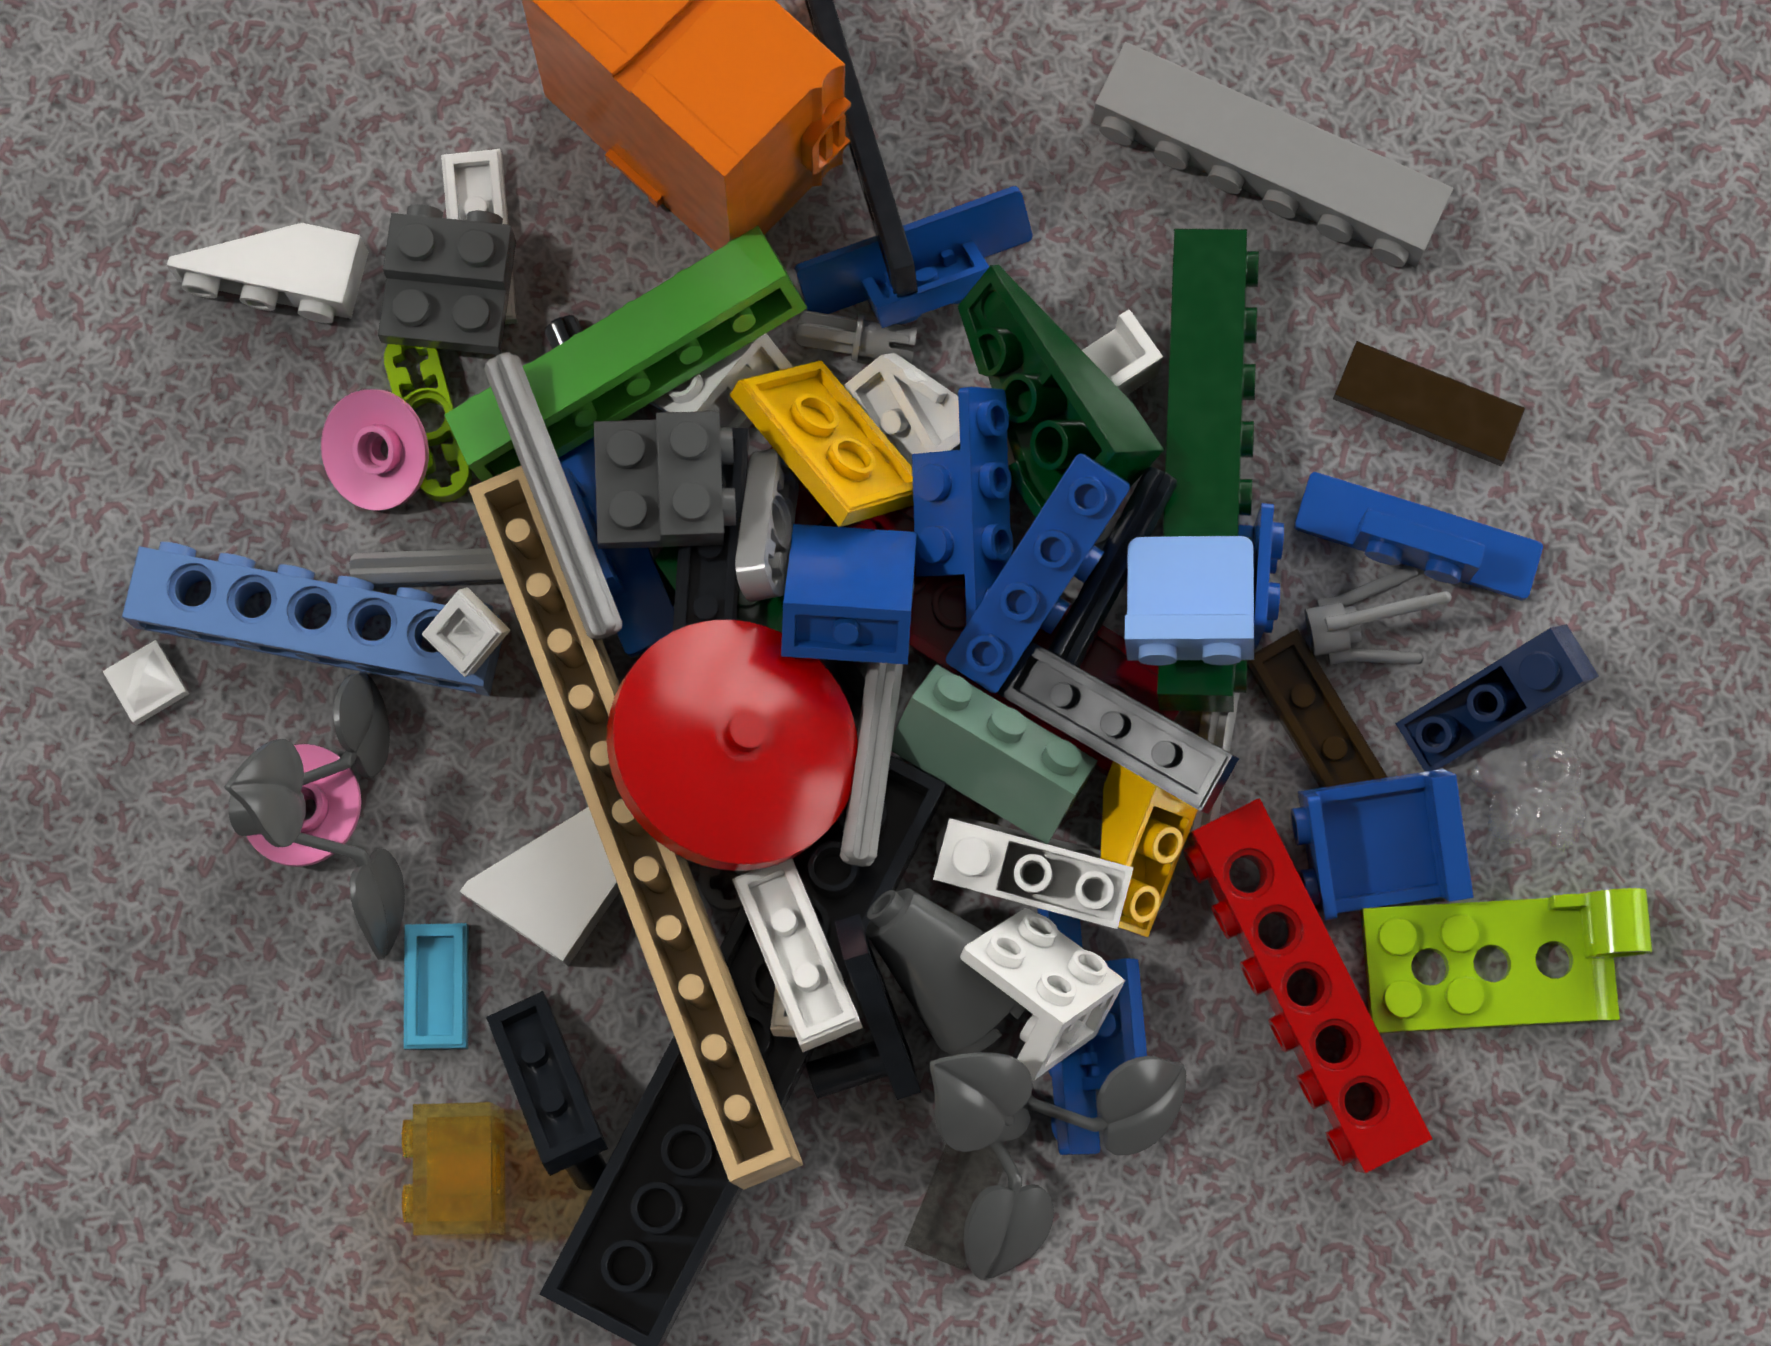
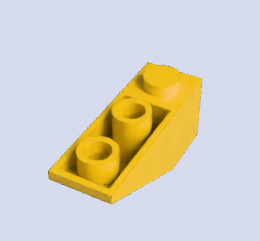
M1113 761L1103 789L1100 859L1133 867L1118 927L1149 937L1198 810Z

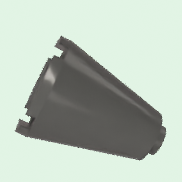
M909 888L898 892L889 890L878 897L871 905L867 913V918L870 921L866 934L941 1050L946 1051L950 1056L981 1052L1002 1036L995 1026L1008 1012L1016 1019L1024 1012L1026 1008L960 958L964 947L985 934L984 931Z

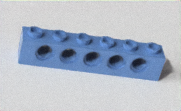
M160 542L158 550L140 546L138 548L122 618L134 628L360 672L366 671L371 674L490 696L502 641L473 675L464 677L440 652L431 653L422 650V633L445 606L444 604L433 603L434 596L428 592L406 587H399L396 595L373 591V583L350 576H338L337 584L314 580L315 573L308 569L285 564L279 565L277 573L255 569L256 562L254 560L229 553H220L218 561L195 557V549L172 542ZM199 581L211 582L210 596L203 604L186 606L185 596L187 590L194 583ZM259 592L271 594V604L266 613L256 618L245 617L244 607L252 595ZM320 603L331 606V616L324 626L318 629L304 628L303 618L310 607ZM484 603L491 611H493V606ZM376 615H386L391 618V627L385 637L376 641L363 639L362 630L368 619Z

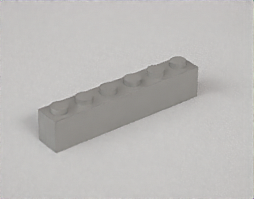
M1127 42L1124 43L1095 102L1092 122L1100 125L1099 131L1109 140L1121 145H1131L1133 141H1136L1153 149L1154 157L1171 168L1183 170L1187 165L1209 174L1207 177L1208 181L1216 188L1231 194H1238L1243 189L1263 198L1262 205L1270 212L1284 218H1294L1296 214L1318 223L1316 226L1317 230L1327 238L1342 243L1349 242L1350 238L1372 247L1371 253L1376 259L1394 267H1403L1405 263L1417 267L1454 189L1451 186Z

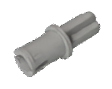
M803 311L798 319L796 342L803 347L852 354V361H857L858 356L878 358L882 354L896 353L912 364L914 348L894 345L890 342L915 346L917 327L912 326L910 328L891 325L882 328L879 322L864 320L865 314L859 313L858 319Z

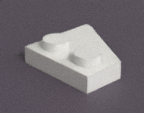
M896 353L880 355L843 385L911 466L912 454L960 450L958 396Z

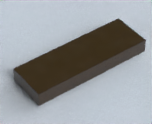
M1356 341L1333 397V400L1498 466H1502L1525 411V408L1359 341Z
M1298 629L1255 652L1254 660H1247L1248 670L1320 788L1388 778Z

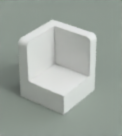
M1129 309L1118 316L1114 330L1082 350L1125 396L1156 377L1163 359L1160 351Z

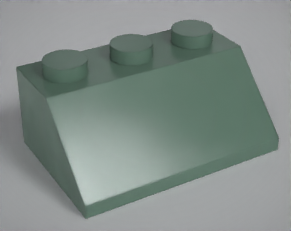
M937 664L911 697L894 731L891 749L892 752L1045 844L1049 843L1093 775L1098 760L1081 751L1071 742L1059 738L1024 717L1017 710L997 701L969 684L962 677L952 674Z

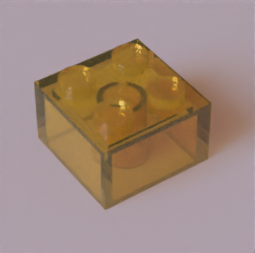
M491 1102L413 1104V1119H404L402 1125L404 1158H413V1184H404L402 1215L404 1223H413V1236L462 1237L506 1235L505 1109Z

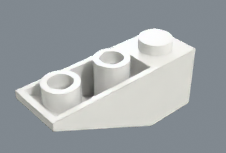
M298 223L170 256L167 266L178 282H182L181 288L193 295L204 298H217L218 291H224L240 295V302L252 308L273 311L275 310L276 303L298 307L297 313L306 319L320 323H332L334 316L352 318L369 251L360 235L306 223Z
M949 818L933 880L1118 929L1133 867Z

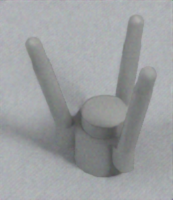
M1410 566L1341 595L1318 599V607L1304 610L1308 635H1311L1309 636L1311 651L1314 656L1328 654L1330 665L1345 662L1420 664L1423 661V656L1417 652L1351 648V643L1362 641L1360 624L1446 604L1451 601L1452 596L1449 592L1444 591L1359 611L1356 610L1355 606H1349L1418 576L1419 569Z

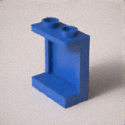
M793 524L783 600L781 656L908 665L917 532Z
M1445 769L1298 791L1300 807L1291 809V823L1297 846H1306L1309 869L1300 870V878L1318 914L1323 920L1337 919V913L1442 897L1448 902L1474 898L1456 774Z

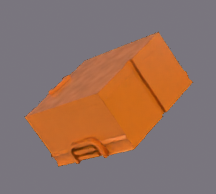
M522 0L545 97L572 122L574 121L580 126L583 132L606 152V162L614 169L617 168L648 196L649 201L656 208L663 204L714 251L756 226H759L765 235L811 187L822 185L823 178L829 170L843 164V150L850 144V140L845 136L846 115L844 113L851 107V102L844 97L845 63L775 0Z

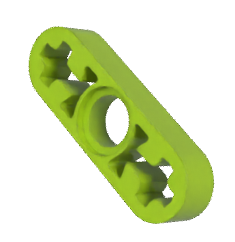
M396 344L387 345L384 352V365L393 394L407 402L414 411L425 403L440 405L444 409L445 414L454 409L437 349ZM415 348L419 356L428 355V359L420 362V371L426 387L437 381V388H419L415 390L412 377L406 367L397 368V363L405 360V350ZM403 390H414L406 397H403ZM445 418L439 429L426 433L428 446L441 444L448 438L453 437V444H441L449 466H459L460 471L451 475L452 484L447 487H441L437 479L428 480L427 475L436 471L433 453L429 448L428 467L420 488L426 496L438 502H451L460 498L466 493L472 480V470L467 465Z

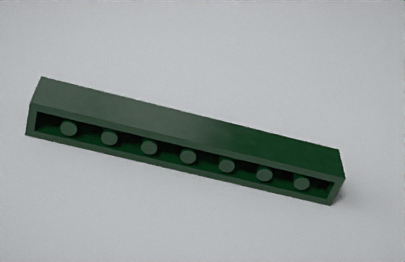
M1174 229L1165 473L1171 475L1177 481V487L1164 509L1163 537L1239 536L1240 516H1252V479H1241V458H1253L1254 421H1242L1243 400H1255L1256 364H1244L1245 344L1257 343V307H1246V287H1258L1259 251H1247V229ZM1177 660L1173 664L1158 665L1157 696L1159 710L1234 712V693H1246L1247 660H1241L1239 663L1231 665H1212L1203 662V660Z

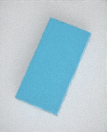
M467 923L405 924V1050L468 1049L469 925Z

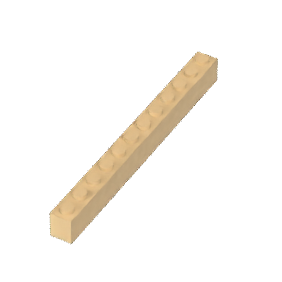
M522 466L469 487L471 496L729 1182L745 1190L803 1165L802 1159L687 859L670 851L647 833L633 817L617 790L608 759L607 724L610 709L620 685L603 640L590 639L586 634Z

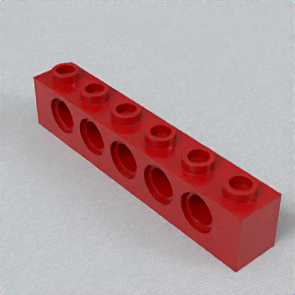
M1258 798L1189 832L1187 840L1190 846L1183 849L1187 864L1199 883L1208 880L1218 900V903L1212 905L1211 909L1225 937L1228 940L1235 936L1237 937L1247 959L1240 962L1243 975L1256 996L1265 993L1275 1013V1016L1269 1018L1268 1022L1282 1050L1285 1053L1292 1049L1294 1050L1304 1070L1303 1073L1296 1076L1297 1081L1310 1106L1313 1109L1322 1106L1333 1129L1325 1132V1135L1338 1162L1342 1166L1351 1163L1356 1172L1366 1174L1432 1140L1433 1138L1261 799ZM1237 858L1251 860L1259 870V883L1251 893L1238 890L1230 880V867ZM1267 914L1278 915L1287 925L1288 937L1284 945L1279 949L1267 947L1259 938L1258 926L1261 919ZM1297 970L1308 972L1316 983V994L1313 1000L1305 1006L1294 1003L1287 992L1288 979ZM1328 1026L1336 1028L1342 1034L1345 1042L1342 1055L1331 1063L1323 1060L1316 1050V1038L1319 1032ZM1357 1083L1367 1086L1373 1096L1371 1111L1361 1119L1353 1118L1347 1112L1344 1103L1347 1091Z

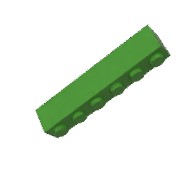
M756 226L740 237L732 239L725 246L690 267L679 271L672 278L637 299L626 303L622 308L573 335L569 340L531 363L523 365L558 458L594 437V421H621L807 309L783 264L759 226ZM491 387L470 397L466 402L444 414L467 465L481 482L521 466Z

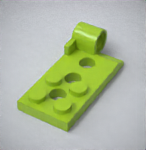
M1642 888L1609 889L1581 894L1553 895L1549 898L1377 907L1360 910L1368 1009L1379 1034L1620 1020L1614 958L1652 953L1647 891ZM1554 943L1561 946L1567 952L1569 968L1561 978H1549L1539 971L1536 964V954L1543 944ZM1494 947L1505 955L1508 968L1505 976L1500 981L1489 982L1482 979L1476 973L1474 957L1480 948ZM1431 950L1443 958L1446 973L1439 984H1422L1413 975L1412 960L1419 951Z

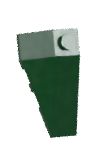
M990 265L957 307L978 373L988 376L991 387L1003 389L1006 394V408L1009 414L1007 438L1015 460L1008 467L1018 492L1036 518L1074 458L1081 453L1127 481L1131 488L1143 474L1144 470L1164 451L1163 447L1125 394L1000 265Z

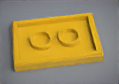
M816 361L738 380L730 393V397L838 527L914 505L912 466L823 361Z

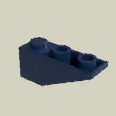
M1568 625L1556 626L1547 629L1395 724L1424 772L1438 770L1558 702L1599 676Z

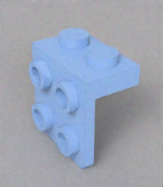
M1245 536L1136 537L1132 539L1128 545L1127 615H1125L1127 660H1139V662L1147 665H1169L1177 660H1203V662L1212 665H1231L1239 663L1241 660H1254L1253 543Z

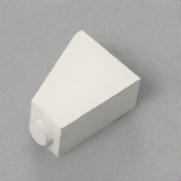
M589 807L471 878L460 890L467 899L567 966L570 965L620 891Z

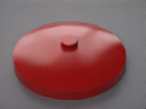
M711 620L691 624L671 632L648 648L631 667L622 680L610 709L607 724L608 759L614 782L625 805L643 829L657 842L675 854L703 866L722 870L748 871L783 863L808 849L823 836L837 821L851 795L858 738L848 701L835 678L819 659L782 657V633L769 627L739 620Z

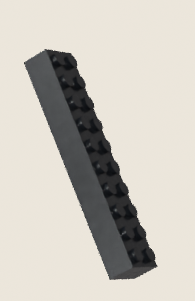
M893 756L890 757L877 857L871 866L862 867L847 864L840 857L847 804L837 821L823 836L808 849L792 858L846 987L851 978L843 959L835 922L859 914L866 931L870 921L867 918L868 910L883 893L889 890L896 891L945 796L946 783ZM742 905L720 948L782 1110H784L815 1048L802 1052L797 1037L773 1036L770 1027L775 984ZM673 1036L539 1294L636 1346H663L743 1190L729 1182L675 1036Z

